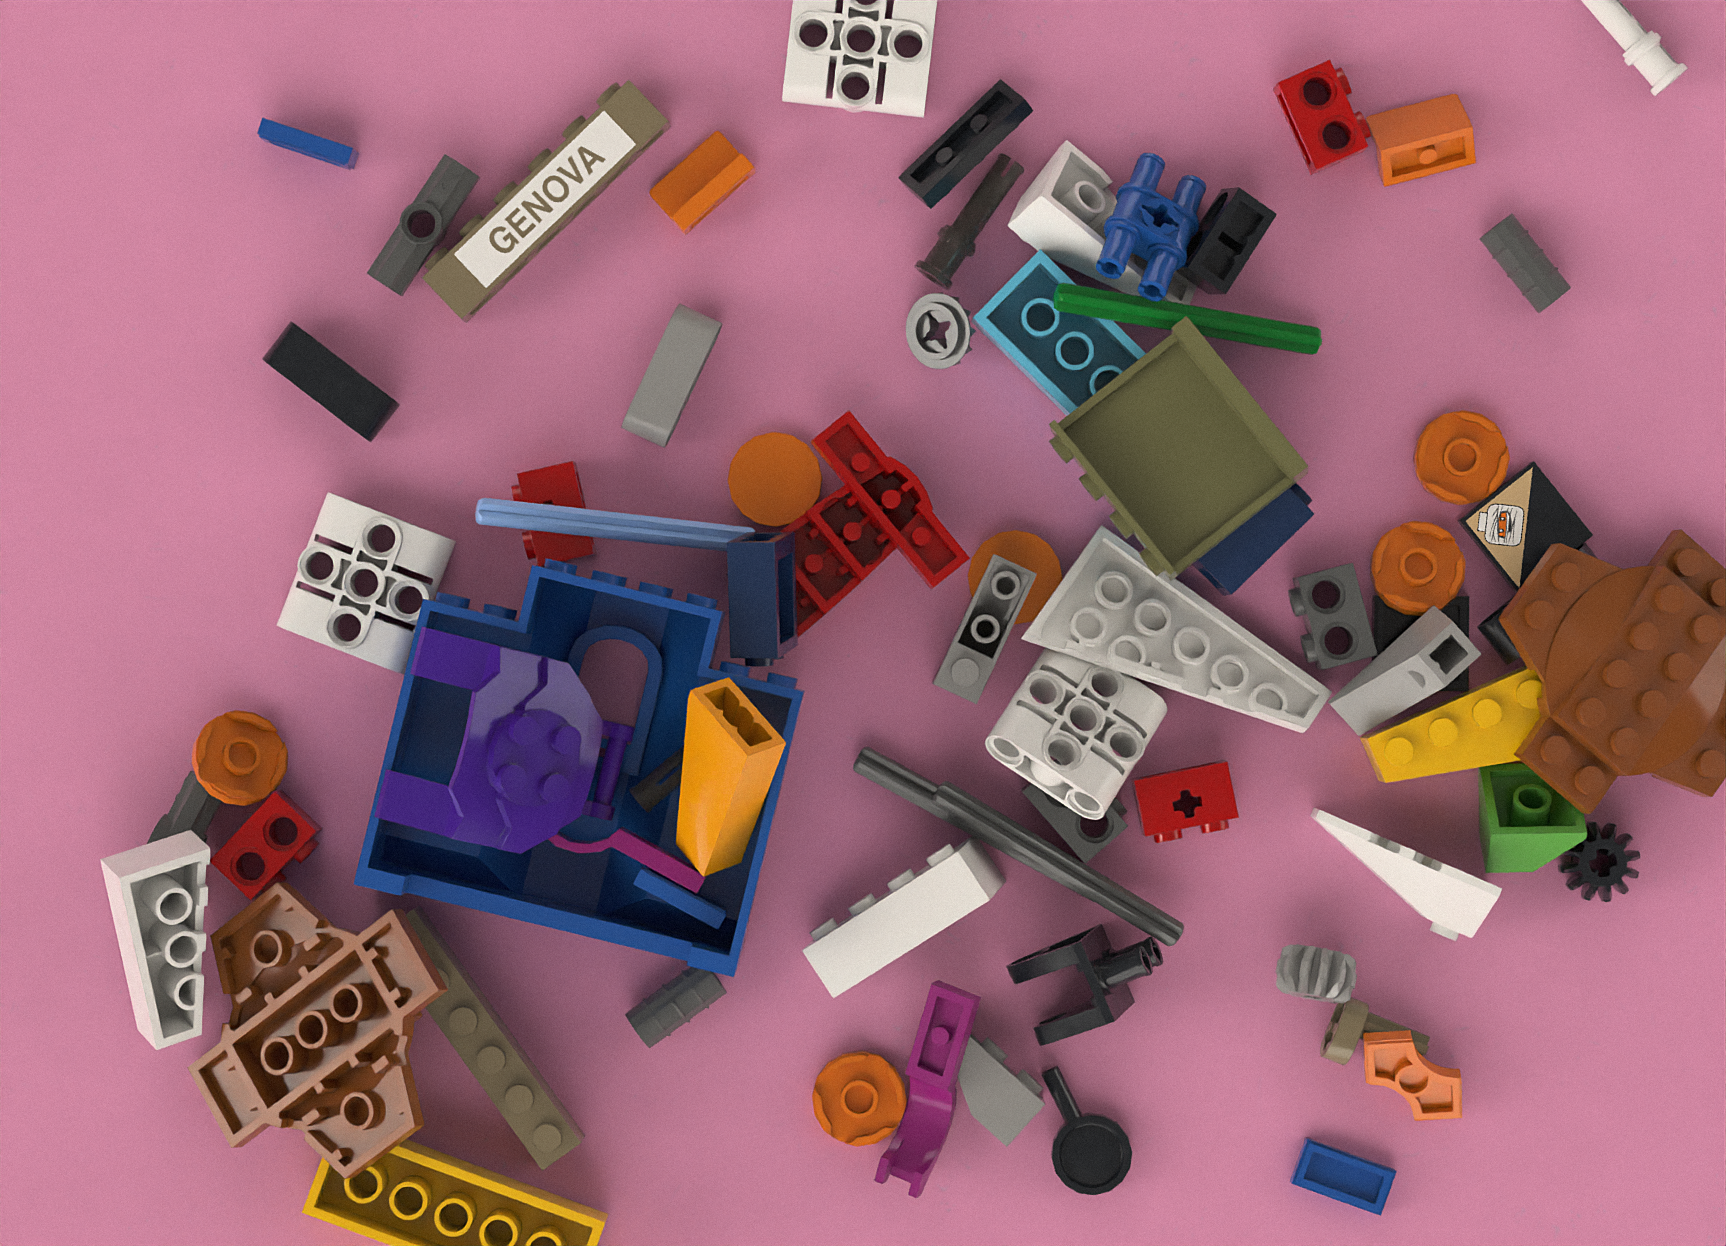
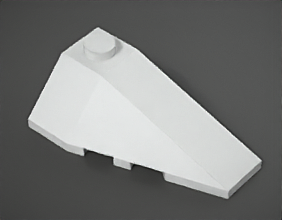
M1066 140L1021 196L1007 226L1037 251L1041 249L1050 259L1126 294L1141 296L1138 292V286L1148 263L1143 258L1131 253L1124 273L1117 279L1107 278L1096 270V263L1106 241L1103 227L1106 219L1112 216L1117 204L1116 197L1108 188L1113 181L1101 167ZM1175 271L1167 294L1162 300L1190 305L1197 286Z
M1313 808L1310 815L1415 911L1433 921L1430 928L1431 931L1456 941L1459 933L1472 938L1502 891L1500 887L1317 808Z

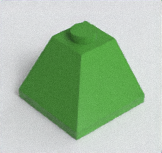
M1496 764L1478 768L1479 834L1485 873L1534 872L1586 839L1587 829L1584 814L1526 764Z

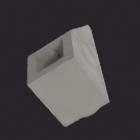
M993 554L932 684L975 704L978 703L1035 580L1036 573Z
M1433 605L1332 697L1328 703L1355 733L1360 736L1446 687L1474 662L1481 653L1457 625Z
M970 1034L958 1074V1080L971 1115L1007 1147L1045 1105L1043 1098L1039 1095L1043 1087L1024 1069L1016 1075L1003 1062L1008 1055L991 1039L987 1037L981 1043Z

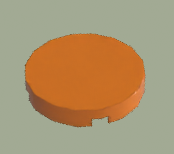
M1465 410L1442 414L1428 423L1416 440L1413 454L1416 476L1424 489L1441 502L1455 505L1479 502L1494 493L1506 477L1510 460L1508 446H1506V441L1498 426L1480 413Z
M771 432L755 436L739 448L730 463L727 481L731 498L743 515L758 524L779 527L792 523L815 505L820 497L823 478L819 461L807 444L793 435Z
M1410 521L1393 528L1391 531L1389 530L1380 538L1371 555L1369 575L1375 592L1387 606L1405 615L1422 616L1433 605L1441 611L1455 599L1465 580L1466 561L1463 552L1460 551L1459 546L1455 543L1456 540L1447 530L1431 522Z
M1019 530L997 533L984 541L971 558L967 575L970 595L973 598L993 554L998 555L1037 574L1014 625L1032 622L1062 581L1060 561L1051 546L1035 534Z
M239 710L226 712L221 716L213 718L201 729L193 744L192 766L198 782L211 796L227 804L242 806L253 804L265 799L280 785L288 765V750L285 742L282 743L275 726L258 714Z
M863 1050L845 1052L827 1062L816 1078L812 1093L814 1115L823 1130L838 1141L856 1147L876 1144L891 1135L902 1120L907 1102L904 1081L896 1067L881 1055Z

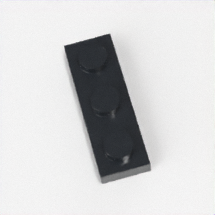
M1000 79L898 177L899 180L912 194L932 209L1034 110L1021 95Z

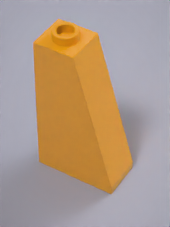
M730 677L692 689L688 696L676 845L703 877L741 863L786 745L784 739Z

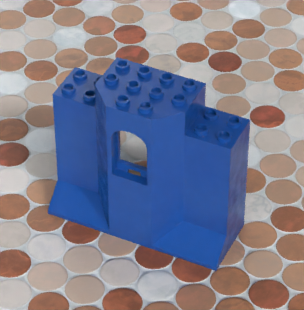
M547 558L545 559L544 567L535 565L531 567L519 620H515L517 610L493 604H484L482 612L469 608L471 599L448 593L437 592L435 600L423 599L354 885L399 896L410 893L687 961L686 966L734 977L740 962L757 885L805 690L796 688L798 679L772 672L768 673L767 681L749 677L751 667L727 661H721L719 669L712 668L726 613L725 611L716 610L718 602L716 599L688 593L686 602L671 598L673 593L671 588L640 581L639 589L635 590L625 587L627 578L593 570L591 579L576 575L578 566ZM422 626L563 661L570 664L578 678L585 653L591 645L598 641L607 639L622 640L633 644L641 650L648 660V675L635 724L631 745H626L612 801V806L616 807L613 820L608 821L581 814L579 818L559 829V831L572 839L595 841L609 837L621 827H625L692 864L676 845L688 696L692 689L730 677L784 739L786 745L741 863L707 875L698 891L699 894L727 908L728 912L719 929L706 924L634 885L633 883L640 869L646 865L613 847H609L601 852L578 854L556 847L547 839L519 854L495 847L451 839L440 834L374 817L386 769L449 785L462 746L473 690L410 674ZM601 738L600 748L606 749L608 739ZM598 756L594 776L587 796L588 800L593 801L604 758L602 756Z

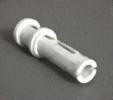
M1581 0L1624 49L1625 53L1622 55L1625 58L1624 62L1628 66L1634 65L1651 84L1650 92L1654 96L1658 95L1688 69L1684 63L1678 64L1659 43L1662 37L1652 30L1647 32L1620 0Z

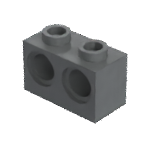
M1353 563L1292 578L1295 588L1289 589L1288 595L1294 616H1303L1307 634L1301 635L1300 639L1307 663L1315 661L1317 670H1324L1378 655ZM1321 581L1329 582L1336 591L1334 603L1326 609L1318 607L1312 599L1313 588ZM1333 627H1340L1348 636L1347 648L1337 655L1329 652L1324 643L1326 633Z
M1057 759L1054 760L1055 763L1061 765ZM1031 782L1021 789L1024 795L1085 864L1128 827L1121 818L1128 811L1116 797L1105 813L1107 823L1104 831L1099 835L1089 836L1081 830V815L1054 799Z

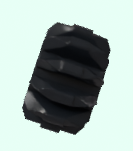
M1590 821L1586 825L1587 838L1577 844L1575 848H1571L1563 853L1564 855L1571 856V862L1559 864L1558 871L1561 873L1574 872L1565 885L1569 890H1575L1582 886V899L1590 901L1596 891H1598L1601 901L1609 902L1612 898L1611 885L1619 893L1626 894L1629 889L1621 878L1624 875L1630 878H1638L1639 872L1636 869L1627 867V862L1639 859L1640 852L1636 850L1624 851L1633 838L1628 833H1623L1615 838L1617 833V826L1608 822L1600 833L1597 823ZM1597 850H1599L1600 854L1608 856V863L1601 865V873H1599V870L1589 866V861L1596 859Z

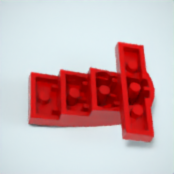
M849 410L812 439L810 443L845 485L808 509L803 515L780 531L795 532L798 637L845 598L896 548L931 590L970 559L932 512L933 506L929 495L919 478L903 463L891 456L887 457Z

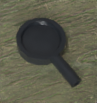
M1058 1066L1043 1072L1041 1075L1065 1121L1060 1126L1052 1142L1051 1158L1056 1174L1065 1186L1079 1194L1098 1195L1111 1191L1124 1180L1131 1166L1132 1150L1127 1134L1116 1121L1103 1114H1082Z

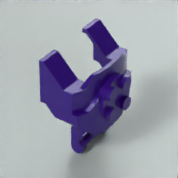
M422 626L410 674L473 690L462 746L449 785L386 769L374 817L440 834L451 839L495 847L519 854L556 835L559 829L579 818L581 814L612 821L616 808L612 806V801L627 741L632 742L636 727L602 719L591 702L590 694L569 663ZM602 735L609 736L592 801L588 800L587 796L597 764Z

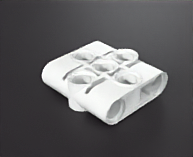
M793 0L782 101L843 108L853 113L870 111L924 118L937 0H894L892 19H885L887 0H877L871 5H863L856 0H843L842 14L836 13L837 0ZM819 25L824 28L827 33L825 42L818 47L805 45L800 38L801 32L805 27ZM857 30H864L873 36L875 42L870 50L856 52L849 47L847 43L848 37ZM910 35L917 38L922 46L918 55L912 58L900 56L894 48L895 42L900 37ZM830 63H836L833 98L829 99L826 98ZM879 69H886L882 104H875ZM851 77L862 78L867 82L869 91L865 97L859 100L849 99L842 91L844 82Z
M328 492L307 547L298 559V570L277 626L381 667L405 674L420 609L413 614L404 612L399 604V596L404 589L412 586L420 591L423 599L435 600V595L456 541ZM387 525L395 534V544L387 552L381 553L372 544V534L378 527ZM321 535L354 548L352 554L319 542V536ZM325 552L333 560L334 567L329 577L319 580L311 571V561L317 554ZM401 566L433 579L432 584L397 572L398 567ZM369 569L377 576L378 587L371 596L363 597L355 588V578L363 570ZM303 582L334 594L335 598L332 600L300 588L301 583ZM383 613L415 625L414 631L381 619L379 616ZM346 614H353L361 624L360 634L353 641H346L338 632V623Z
M1045 647L986 738L985 745L986 749L995 759L1084 818L1098 820L1104 816L1131 770L1143 756L1147 744L1165 717L1168 708L1162 697L1130 675ZM1094 689L1098 690L1103 696L1099 695ZM1032 696L1037 697L1043 704L1037 702ZM1072 722L1081 727L1082 730L1077 729ZM1112 749L1119 752L1122 757L1116 755ZM1050 756L1056 758L1061 765L1055 763Z

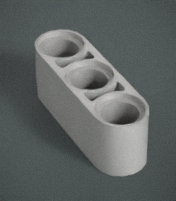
M678 304L630 404L621 428L663 448L666 447L718 338L723 323L685 305Z

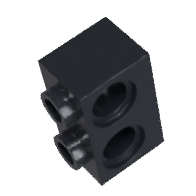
M1240 187L1221 189L1199 223L1200 226L1197 233L1191 237L1186 250L1188 258L1185 265L1176 272L1207 294H1227L1277 214Z

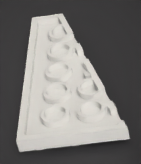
M1102 525L1021 638L1022 640L1300 733H1304L1310 727L1332 694L1331 690L1176 578L1170 580L1164 572L1156 577L1139 556L1140 552Z

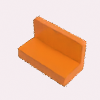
M1457 94L1430 99L1366 117L1371 137L1376 145L1379 176L1384 187L1476 163L1473 126Z
M715 131L651 188L649 194L678 228L687 235L753 176L756 171L755 167L743 153L740 154L721 132Z

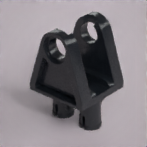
M1100 924L1010 963L1006 968L1014 984L1022 983L1074 964L1079 973L1084 971L1093 996L1090 998V1001L1040 1022L1039 1026L1034 1027L1035 1036L1039 1045L1042 1046L1115 1022L1135 1003L1127 983L1143 976L1151 975L1153 973L1152 967H1158L1163 964V957L1158 943L1152 936L1120 950H1114L1111 947L1103 925Z

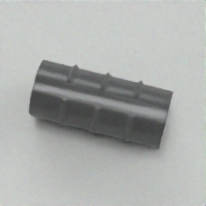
M1512 213L1480 238V241L1491 253L1492 259L1499 263L1507 273V277L1511 278L1522 292V296L1526 297L1538 313L1550 306L1571 288L1559 273L1558 268L1551 263L1543 253V249L1539 248L1528 234V230L1524 229Z
M689 967L686 970H681V974L667 984H662V987L652 995L643 998L642 1002L625 1013V1016L642 1041L651 1048L666 1036H671V1033L684 1023H690V1019L705 1008L709 1009V1006L725 995L727 991L714 972Z

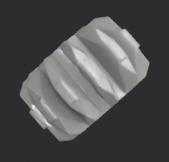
M1290 944L1282 948L1275 971L1277 975L1276 986L1282 993L1334 1004L1345 1003L1350 1000L1357 978L1356 960L1350 955L1343 954L1340 951L1328 950L1327 948Z

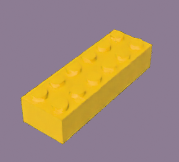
M407 1139L353 1178L345 1179L322 1157L302 1213L390 1246H597L609 1215L608 1213Z

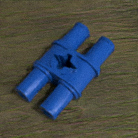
M1146 152L1138 158L1129 182L1123 184L1117 191V204L1112 216L1106 219L1103 227L1106 241L1096 263V270L1107 278L1117 279L1124 273L1131 253L1143 258L1148 263L1138 286V292L1145 299L1158 302L1166 296L1174 272L1186 263L1188 258L1186 250L1189 242L1200 226L1196 214L1206 191V184L1196 176L1185 175L1179 180L1172 200L1162 196L1155 191L1165 168V162L1158 155Z

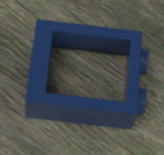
M1295 483L1192 565L1223 596L1232 595L1314 515L1308 507L1312 499Z
M747 532L727 542L730 658H745V666L750 667L774 665V660L783 659L785 653L798 646L795 532Z

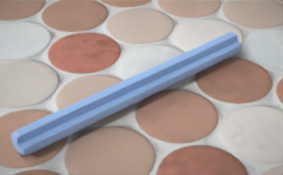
M492 498L478 500L475 512L476 522L480 525L726 552L727 542L747 532H755L751 527Z

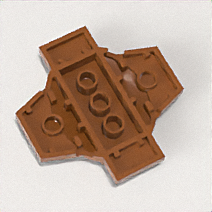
M1682 529L1671 531L1647 566L1625 569L1564 544H1551L1498 618L1527 668L1535 670L1541 680L1542 697L1537 698L1540 718L1514 755L1582 814H1592L1618 776H1635L1649 773L1656 779L1701 797H1713L1726 778V569Z
M277 882L210 935L223 994H230L233 1008L229 1023H222L221 1042L187 1068L231 1148L243 1147L270 1125L278 1128L301 1130L305 1133L304 1140L346 1179L359 1175L425 1125L408 1053L412 1043L414 1023L423 1016L421 1010L448 991V988L402 909H391L363 932L337 928L288 882Z

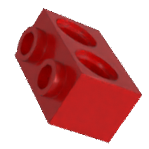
M1330 59L1278 82L1273 88L1311 175L1363 153L1369 147L1366 141L1367 138L1371 137L1368 124L1361 111L1353 112L1347 99V95L1352 93L1349 81L1341 67L1334 69ZM1311 82L1322 85L1327 92L1326 103L1320 106L1308 103L1303 95L1304 85ZM1337 126L1344 131L1346 135V145L1344 148L1332 149L1325 144L1322 137L1325 127Z
M283 790L275 791L210 859V862L249 900H252L261 893H265L277 882H285L287 877L282 871L294 859L301 864L320 844L314 837L323 828ZM282 817L291 819L297 826V837L291 844L282 843L275 835V825ZM248 852L257 853L264 861V872L259 878L249 877L242 868V860Z

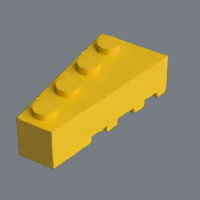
M1525 665L1360 737L1378 781L1388 783L1520 761L1514 753L1540 718L1537 698L1542 697L1541 680L1535 670H1529Z

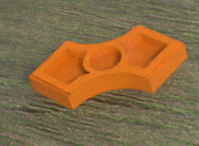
M1411 1030L1363 1033L1364 1076L1366 1083L1386 1086L1401 1094L1410 1104L1415 1121L1462 1118V1078L1460 1068L1441 1067L1425 1059L1413 1043Z

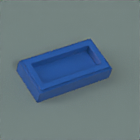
M262 118L257 132L259 137L267 143L348 170L354 169L359 155L352 147Z
M643 866L640 869L633 883L637 887L716 929H719L728 912L726 907L699 893L696 894L648 866Z
M1305 1137L1290 1183L1381 1216L1397 1171L1388 1166Z

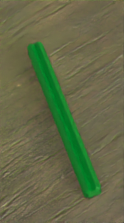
M1068 283L1058 284L1053 295L1054 308L1059 312L1172 331L1171 328L1187 316L1204 337L1308 355L1316 354L1319 346L1322 345L1321 330L1314 326L1165 300L1158 302L1150 301L1142 296Z

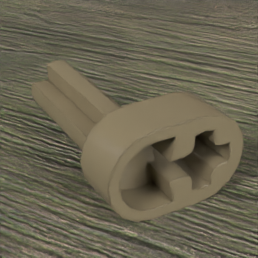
M1351 997L1345 1003H1337L1320 1047L1321 1057L1341 1065H1346L1356 1048L1358 1040H1363V1033L1411 1030L1413 1043L1422 1056L1423 1054L1426 1055L1429 1046L1427 1044L1430 1037L1368 1012L1369 1005Z

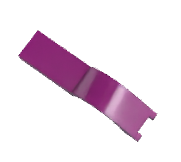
M621 827L609 837L595 841L572 839L560 831L548 839L556 847L578 854L601 852L609 847H613L696 894L707 877H703L692 864L625 827Z
M940 980L931 983L905 1072L909 1076L910 1090L904 1116L891 1144L880 1158L874 1181L883 1184L892 1175L911 1183L908 1192L909 1196L914 1198L921 1196L952 1124L957 1096L955 1084L981 1000L980 996Z

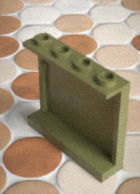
M1187 316L1171 328V335L1059 423L1053 420L1049 424L1051 432L1055 435L1049 440L1053 449L1066 464L1072 459L1075 460L1085 473L1078 479L1095 501L1101 497L1107 500L1115 510L1109 515V518L1126 539L1134 534L1145 548L1139 553L1144 563L1156 577L1164 572L1170 580L1177 577L1308 474L1306 462Z

